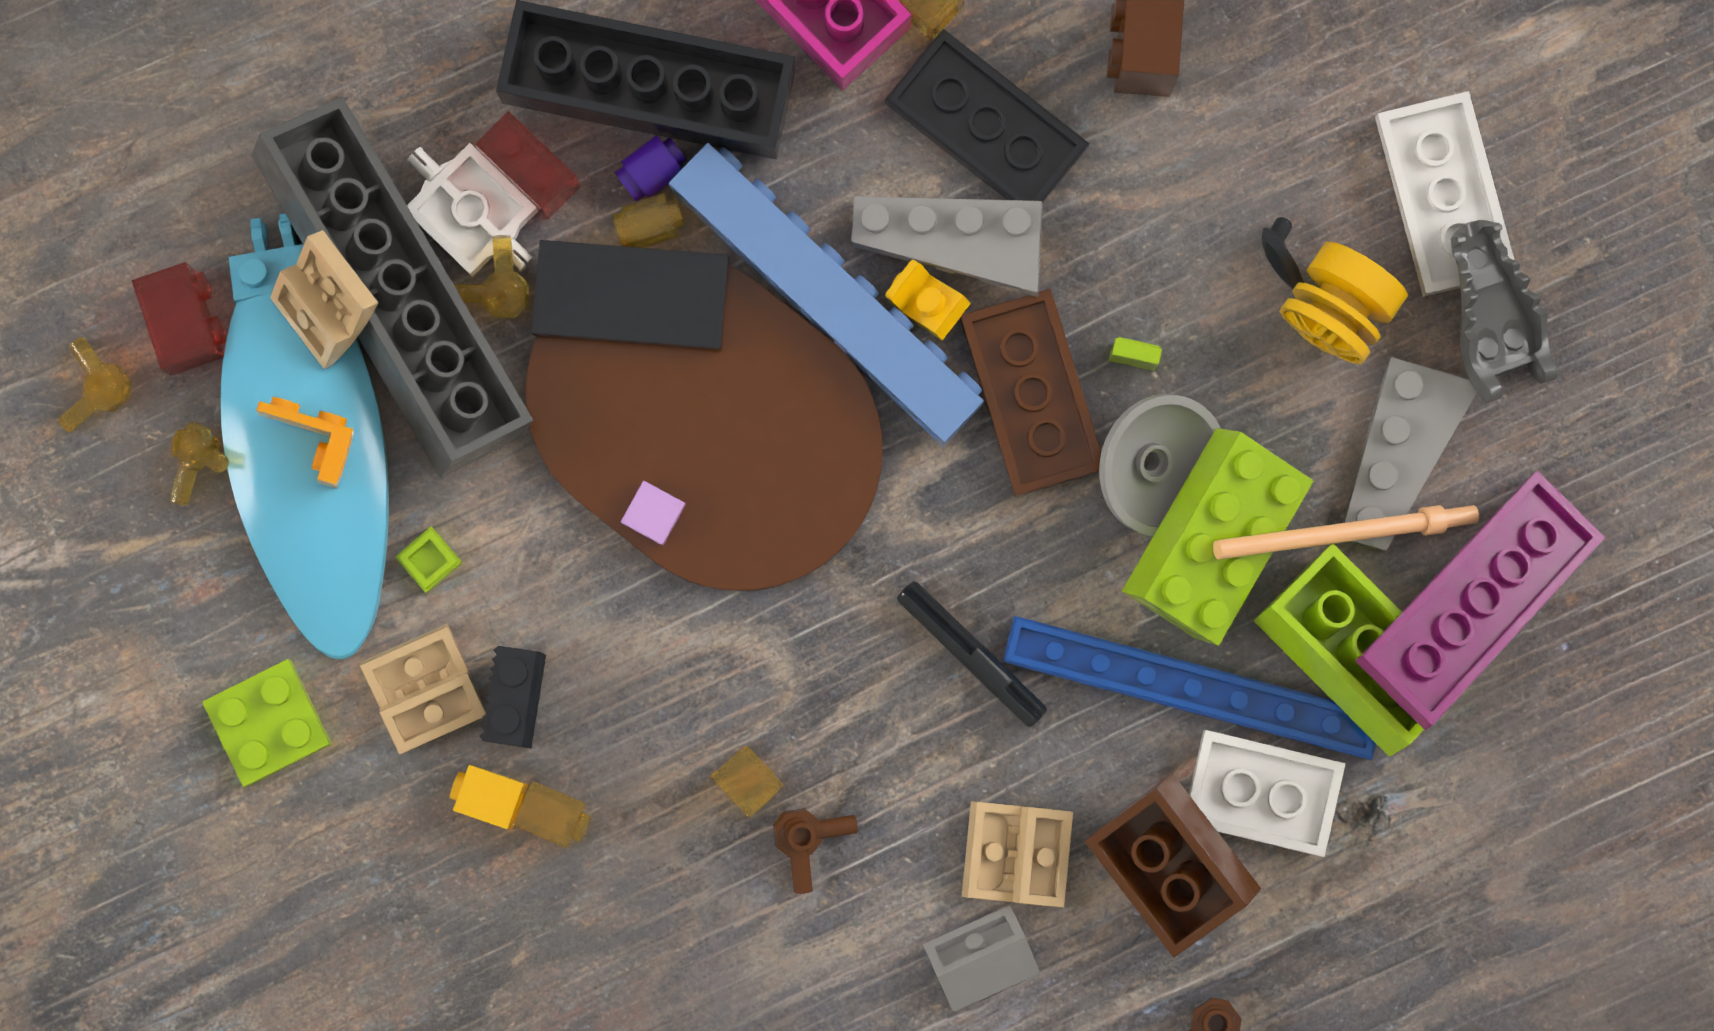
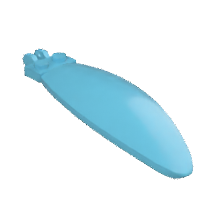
M279 214L280 220L278 221L284 247L271 250L268 249V232L263 219H250L251 236L255 252L228 257L233 298L236 303L227 335L221 377V428L228 474L237 508L251 545L287 613L301 633L317 650L330 658L346 659L357 652L372 630L379 608L385 570L389 526V479L380 410L373 383L357 340L352 343L331 367L324 370L270 298L280 271L297 263L304 246L303 244L297 245L295 229L286 214ZM272 397H278L299 404L298 413L317 418L319 411H324L347 419L345 427L354 430V437L338 489L320 484L317 480L319 471L311 469L319 442L328 444L330 436L260 416L256 412L259 401L270 404Z

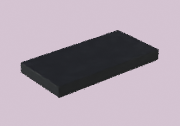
M945 29L941 30L885 99V104L1006 200L1042 201L1043 204L1090 144Z
M540 240L531 334L543 337L721 351L729 255Z

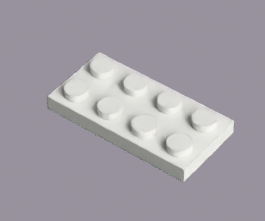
M1469 91L1378 113L1375 120L1423 297L1460 288L1458 267L1452 253L1450 238L1455 229L1468 222L1487 220L1500 223L1503 227L1500 231L1502 243L1508 250V257L1514 260Z

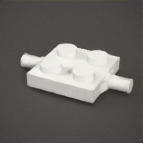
M471 143L454 159L440 166L422 147H419L414 152L426 166L413 154L409 156L407 162L426 179L420 193L407 205L418 225L471 277L491 258L501 253L520 272L524 271L527 266L515 253L519 254L529 265L534 261L535 257L531 256L515 239L520 229L538 212L537 207Z

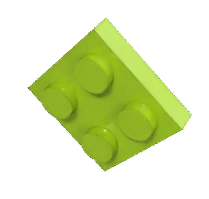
M286 659L202 701L243 787L247 788L332 745L290 659Z

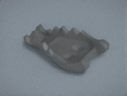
M1477 220L1468 222L1455 229L1450 241L1460 280V350L1462 360L1475 390L1485 403H1490L1502 397V387L1496 378L1497 376L1528 366L1535 380L1543 384L1557 378V368L1549 348L1547 313L1539 305L1541 300L1539 295L1528 289L1530 278L1521 272L1519 262L1508 257V250L1500 237V231L1503 229L1502 225L1497 222Z

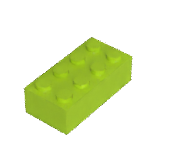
M1216 428L1121 592L1193 638L1219 646L1273 552L1218 560L1213 552L1214 541L1285 531L1314 481L1242 432Z
M1332 543L1316 556L1253 621L1389 757L1409 746L1424 730L1356 662L1359 656L1402 611Z

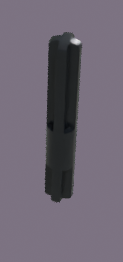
M912 581L899 593L897 597L898 602L1026 726L1031 727L1035 725L1045 715L1047 711L1046 706L918 582Z

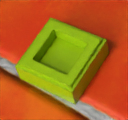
M1118 337L1115 338L1112 344L1108 361L1155 371L1159 365L1162 348L1158 345Z
M432 526L395 556L427 594L463 564L461 559Z

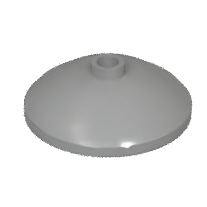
M1159 394L1138 401L1117 419L1109 431L1102 448L1099 478L1107 506L1123 525L1141 534L1154 536L1215 429H1221L1210 411L1190 398L1174 394ZM1149 453V464L1146 467H1144L1145 458Z

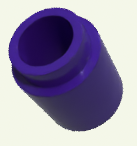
M656 135L621 161L623 166L614 173L633 199L638 202L645 196L650 199L668 186L669 182L682 170L680 164L687 159L671 137L662 142Z

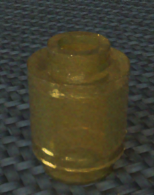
M665 192L624 205L621 212L612 214L619 240L624 247L648 248L680 237L678 227L685 225L677 198L668 201Z

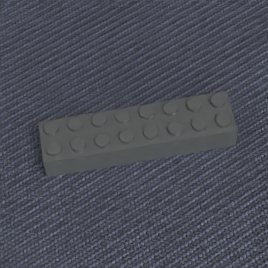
M338 98L260 133L251 156L303 245L307 236L323 230L377 300L378 305L358 338L439 477L442 478L521 438L534 421L344 98Z

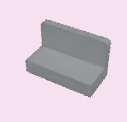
M1010 905L923 944L952 1011L965 1008L1039 973L1028 941Z

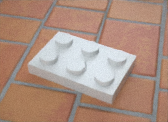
M1203 730L1189 795L1217 832L1325 857L1346 763Z

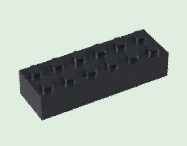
M516 0L496 92L502 104L668 138L671 137L702 145L709 143L712 147H724L731 151L777 160L796 71L795 56Z

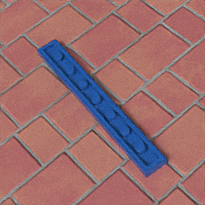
M1018 616L1013 618L1002 663L1366 760H1372L1376 743L1333 700Z

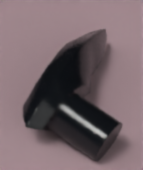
M1278 217L1270 229L1263 228L1262 246L1265 256L1274 271L1290 288L1294 289L1298 282H1305L1284 242L1292 229V223L1284 217Z

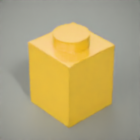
M469 765L466 773L459 771L450 792V799L456 800L453 811L505 829H513L528 784L474 765Z

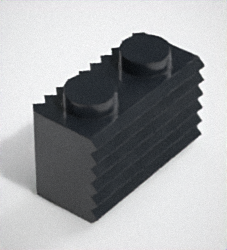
M497 646L493 649L496 656L492 658L495 665L490 668L493 675L488 678L492 683L487 687L491 694L485 697L489 702L484 706L488 713L482 716L486 721L481 726L485 732L479 736L484 742L532 749L546 655L538 651Z

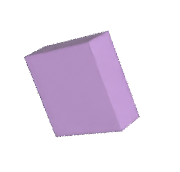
M643 480L621 523L664 546L686 503Z

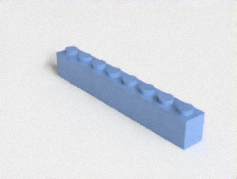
M707 143L669 182L671 193L816 329L843 350L867 377L944 447L981 409L984 400L978 395L983 391L982 388L965 372L962 371L957 376L944 364L948 357L931 340L927 339L924 343L919 341L910 332L913 324L902 312L895 307H892L888 312L875 299L879 292L869 281L861 275L853 279L841 268L845 261L830 245L824 243L819 247L809 238L807 234L811 229L796 213L789 211L785 215L773 204L777 197L763 182L757 178L753 183L747 180L739 172L743 167L742 164L730 151L724 147L717 151Z

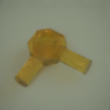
M496 235L492 237L494 273L483 284H454L464 303H483V307L495 318H516L529 305L528 283L517 272H513L511 236Z
M84 337L74 340L69 346V349L87 374L82 391L84 396L58 418L59 424L69 433L74 431L96 410L114 413L130 398L132 382L122 367L116 364L102 363Z
M191 421L183 430H177L172 438L171 453L174 457L178 458L179 468L169 501L179 505H188L197 472L204 466H207L216 473H221L227 469L229 464L228 458L218 451L219 442L217 437L212 436L211 429L202 423Z

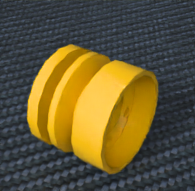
M1326 241L1307 268L1310 278L1319 287L1298 282L1292 291L1296 299L1288 298L1279 312L1304 339L1318 349L1347 362L1361 365L1370 354L1366 344L1375 345L1381 337L1378 329L1368 319L1389 324L1408 297V294L1403 285L1394 276L1368 257L1347 246Z

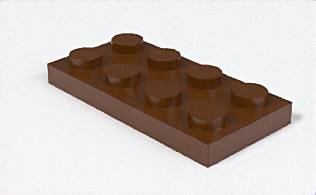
M1051 289L1039 292V297L1027 295L963 314L960 317V321L977 377L983 390L982 393L1014 497L1099 473L1101 449Z

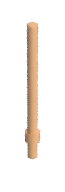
M1441 505L1422 507L1418 510V513L1215 540L1213 552L1216 559L1219 560L1421 532L1425 536L1442 534L1450 527L1477 524L1479 512L1474 505L1444 509Z

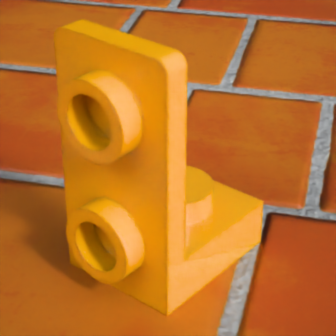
M272 397L270 404L259 401L256 412L260 416L330 436L328 444L319 442L311 469L319 471L317 480L320 484L338 489L354 437V430L345 427L347 419L324 411H319L317 418L298 413L299 404L278 397Z

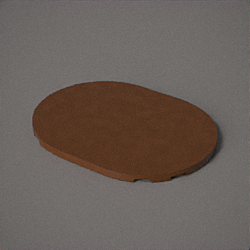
M728 265L721 351L543 336L536 337L527 367L525 397L526 408L534 420L530 425L531 433L543 461L556 480L572 497L668 572L691 583L719 590L744 592L775 588L803 576L805 577L825 565L847 545L864 522L878 489L883 457L882 430L879 414L868 385L855 364L833 341L739 269ZM643 480L686 503L664 546L621 523Z

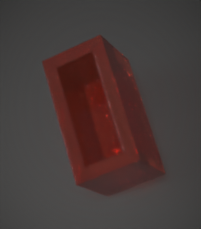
M509 111L475 144L478 151L530 200L548 220L581 187L576 175Z
M184 262L132 280L161 370L172 376L224 358L220 344L226 343L227 339L218 316L211 317L206 300L212 298V293L203 272L196 273L193 267Z

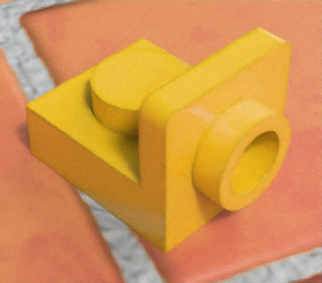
M911 260L905 269L895 277L892 286L885 294L890 303L911 322L942 341L971 304L964 295L931 276L915 260Z

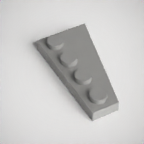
M854 196L851 239L853 247L907 262L915 260L919 263L934 266L936 270L954 274V272L980 279L981 282L998 287L1003 285L1021 290L1024 294L1039 297L1042 201Z
M1390 357L1388 359L1342 523L1408 514L1477 393L1471 380ZM1395 535L1349 542L1385 552Z

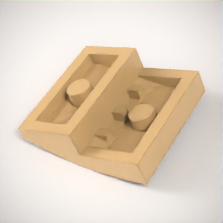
M323 230L307 236L297 263L280 271L270 296L271 300L324 370L331 367L352 345L378 305L377 300Z
M448 623L360 662V668L380 707L379 713L399 755L481 719L487 713Z
M971 801L962 897L1064 908L1073 812Z

